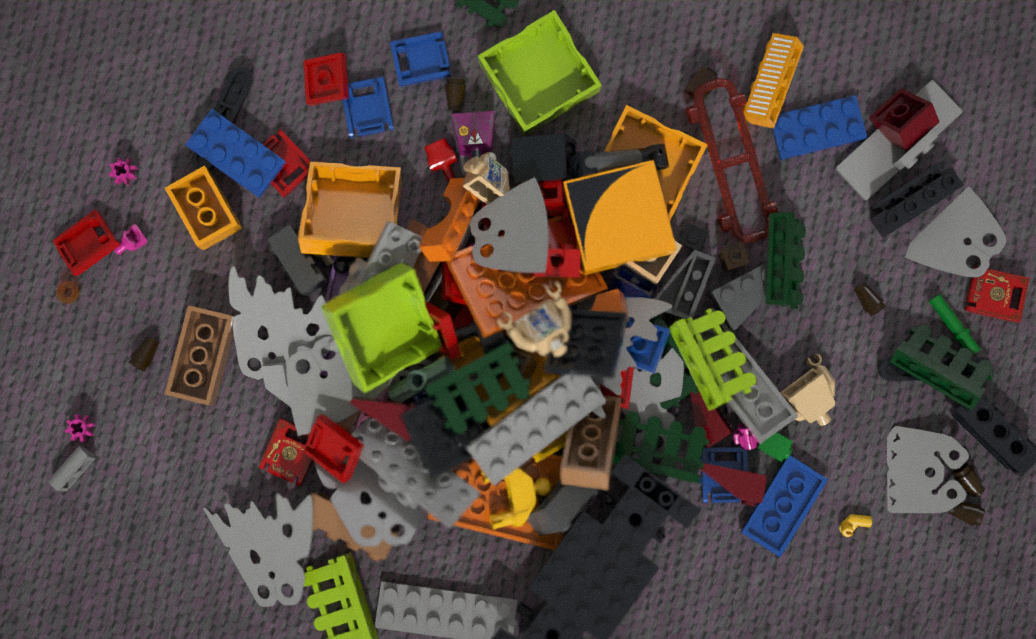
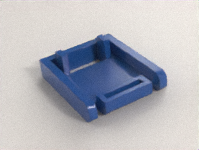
M442 32L390 42L399 87L452 76L450 70L441 71L442 69L450 68L445 42H435V40L443 38ZM406 53L409 65L408 71L401 72L397 54Z
M384 77L348 83L349 99L342 101L350 138H355L354 129L358 130L359 137L385 132V123H388L390 131L394 130ZM374 86L375 94L354 97L353 89Z
M741 447L704 448L701 462L748 472V451ZM714 452H735V461H714ZM701 471V475H704L701 484L702 503L708 502V493H711L712 503L739 502L738 498H735Z

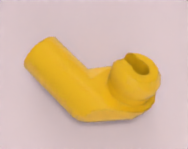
M850 514L841 522L839 530L843 536L850 537L858 526L871 527L872 517Z

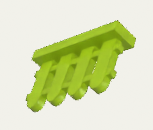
M708 309L704 312L705 316L694 321L692 317L681 319L670 326L669 330L708 410L711 411L731 401V396L738 392L750 393L752 391L750 387L756 383V377L753 373L743 374L740 366L746 362V357L742 352L733 354L730 345L735 342L736 337L731 331L723 333L719 326L724 323L725 314L721 311L712 312L711 309ZM713 329L716 336L703 341L700 333ZM723 349L726 357L713 362L710 354ZM733 370L737 378L724 383L720 375Z
M351 552L337 557V562L335 558L328 560L329 565L314 569L313 565L306 567L307 572L304 573V586L312 585L314 594L307 598V605L313 609L319 607L321 616L314 620V627L319 631L326 629L328 634L326 639H379ZM333 578L336 587L321 591L319 583ZM341 601L343 609L328 613L327 604ZM348 622L350 631L335 635L333 627Z

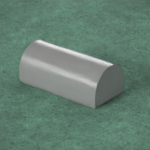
M79 445L48 480L49 484L56 491H68L96 459V456L86 447Z

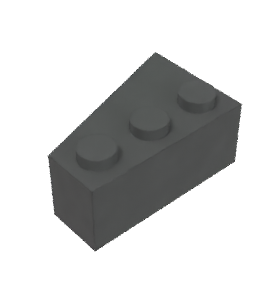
M290 224L267 239L270 244L267 247L274 258H279L282 263L280 268L287 277H291L294 282L292 286L299 296L304 295L308 298L329 283L312 255L301 253L298 234Z
M694 250L653 298L672 305L671 309L662 314L677 320L689 317L693 319L714 265L715 257Z
M767 263L708 294L716 310L725 314L724 323L731 332H734L766 298Z
M559 479L553 485L555 489L547 498L542 496L538 500L540 505L530 513L526 521L540 536L560 531L565 532L572 525L571 520L584 511L586 508L585 503L598 494V488L561 484V479Z

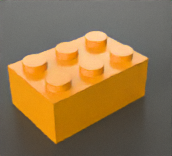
M206 166L165 187L195 244L203 251L243 229L212 172Z

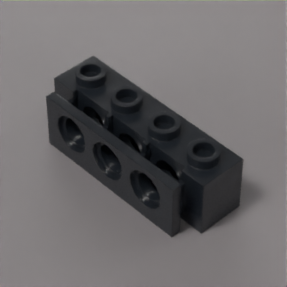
M939 162L872 205L870 209L872 211L876 209L879 214L872 217L870 221L881 237L889 235L963 187L964 184L953 168L950 167L941 173L938 168L943 165ZM930 177H934V180L926 186L921 184ZM913 188L916 189V192L909 197H903L904 194ZM897 200V205L889 210L884 209V207Z
M984 394L973 410L956 402L949 410L952 413L951 416L1007 470L1010 469L1015 475L1024 476L1036 463V444L1029 439L1026 440L1021 435L1022 431L1013 423L1009 424L1004 419V413L998 408L992 407L987 402L988 398ZM977 411H979V413H980V418H979V420H978V418H977V416H976ZM994 427L996 428V431H997V432H996V435H994V433H993ZM1011 443H1012V445H1013V450H1012V452H1011V450H1010V445H1011Z

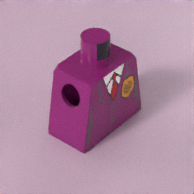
M494 111L452 114L453 130L460 155L469 156V159H472L473 157H480L487 152L492 153L495 131Z

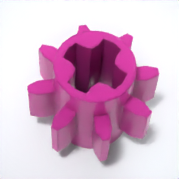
M118 157L116 163L109 164L112 167V172L108 175L112 178L116 177L114 183L120 185L123 181L129 186V181L132 178L137 180L134 171H137L138 167L131 166V159L127 158L123 162ZM124 169L127 171L125 174L120 173V170Z
M75 414V420L66 421L69 426L65 432L72 435V441H76L79 437L81 442H86L87 435H95L91 431L92 427L96 426V424L89 422V415H85L82 419L80 414ZM78 424H82L81 428L83 429V432H79L80 429L77 427Z
M740 423L737 426L738 429H734V443L740 444L742 449L751 450L758 446V441L744 423Z

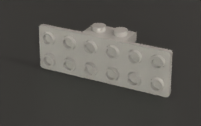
M931 80L916 94L933 103L940 121L908 151H905L893 145L877 129L835 168L863 200L869 199L899 170L904 167L907 169L912 167L918 161L916 156L921 152L927 153L934 146L933 141L938 137L937 135L962 113V110L934 80Z
M388 221L368 262L357 257L355 263L351 265L346 282L341 286L339 295L400 262L413 268L421 252L419 245L423 237ZM332 335L327 348L340 353Z
M370 416L351 434L364 444L360 459L378 472L379 485L384 491L388 493L391 491L397 496V500L406 507L409 505L415 510L420 505L448 528H451L479 497V491L451 470L432 479L413 441L410 439L408 442Z

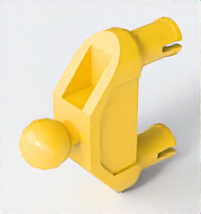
M520 468L515 469L503 478L506 483L510 509L507 512L489 515V520H492L490 522L491 528L494 530L508 525L513 527L522 526L536 504L535 493L540 496L548 495L552 489L551 482L546 478H540L533 484L532 478ZM481 469V475H484L482 477L483 483L490 482Z

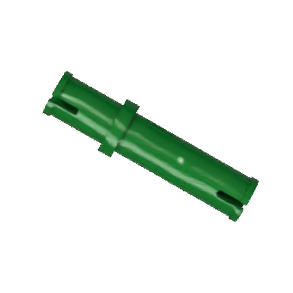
M941 294L928 301L952 332L955 341L958 340L963 348L969 349L972 355L981 350V347L978 346L970 335L969 328L964 327Z

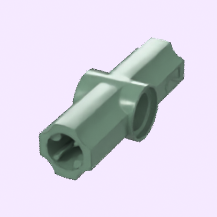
M443 357L421 370L412 371L408 377L389 387L388 394L390 399L395 402H406L423 392H427L425 387L456 370L454 364L448 357ZM421 377H423V384H422V386H421V384H420V379H421Z

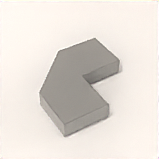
M285 362L263 364L261 369L265 388L291 407Z

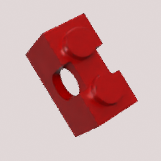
M548 243L545 273L530 272V276L580 277L581 249L574 248V244H560V248H551V244ZM557 253L559 255V263L556 266H552L550 261L551 255Z

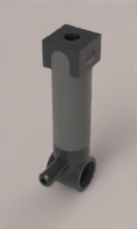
M665 144L599 153L585 151L579 152L570 158L574 179L654 160L656 171L669 167Z

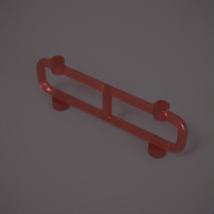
M718 78L705 82L695 90L693 96L695 105L686 107V115L691 125L700 122L705 142L708 144V152L726 209L725 214L718 215L717 217L720 229L723 233L732 230L735 238L743 243H752L765 239L769 236L770 213H778V207L775 201H769L742 106L747 105L746 97L743 92L738 93L734 83L728 79ZM719 87H724L728 91L729 103L734 111L746 152L724 160H720L702 98L705 92ZM745 162H749L761 203V211L766 220V227L763 230L751 234H744L741 231L723 170Z

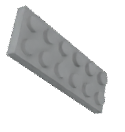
M725 323L719 325L723 333L731 331ZM713 329L700 333L703 341L716 336ZM736 338L735 342L730 345L733 354L742 352L745 355L746 362L740 368L743 374L753 373L756 377V383L750 387L752 390L750 393L744 394L741 391L732 395V400L728 404L761 444L796 419L798 415ZM723 349L710 354L713 362L726 357ZM733 370L720 375L724 383L737 378Z
M561 374L468 444L466 449L490 482L496 485L605 402L606 399L590 376Z
M381 581L375 628L453 639H491L499 626H501L513 635L518 599Z

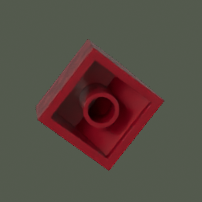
M902 88L869 116L870 121L893 145L905 151H908L940 122L933 103Z

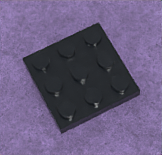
M570 309L571 328L567 331L569 340L563 343L566 346V351L561 356H555L552 351L547 353L544 364L545 372L614 378L628 320L627 314L624 312Z
M458 387L449 390V392H453L454 390L458 389ZM461 394L453 398L461 414L469 411ZM436 397L399 415L432 479L473 458L466 449V446L486 431L482 422H477L473 415L465 419L467 424L465 432L459 434L452 427L447 429L445 425L448 422L441 406L435 407L433 403L437 400Z

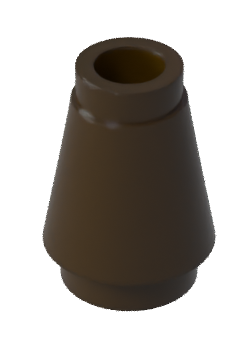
M447 79L444 87L448 111H461L466 90L464 79Z
M865 282L854 289L865 313H868L871 317L886 307L883 303L884 299Z
M147 336L146 340L130 355L129 364L145 372L147 367L150 368L159 342Z
M965 462L960 468L953 469L954 479L973 497H977L985 491L973 465Z
M961 502L949 510L948 514L971 526H980L985 508L980 507V504Z

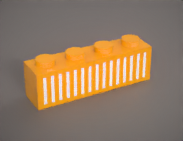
M773 33L771 39L767 42L766 53L763 61L759 63L756 80L751 85L749 99L743 106V117L749 123L774 129L804 48L798 37Z

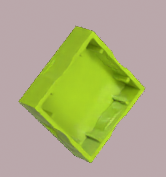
M555 10L528 25L516 36L505 39L478 55L479 65L524 137L599 93L601 90V83L586 59L574 46L571 35Z
M401 262L321 305L352 383L364 393L391 379L402 369L417 364L436 353L442 347L437 330L432 328L434 322L427 312L424 295L415 271Z

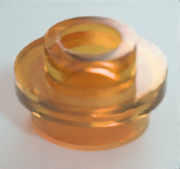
M71 281L62 282L56 289L58 300L65 304L74 303L80 295L79 287ZM70 288L72 294L67 297L65 291Z

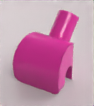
M134 224L129 230L124 231L120 242L121 245L114 251L118 255H121L126 249L135 251L146 245L147 239L138 226Z

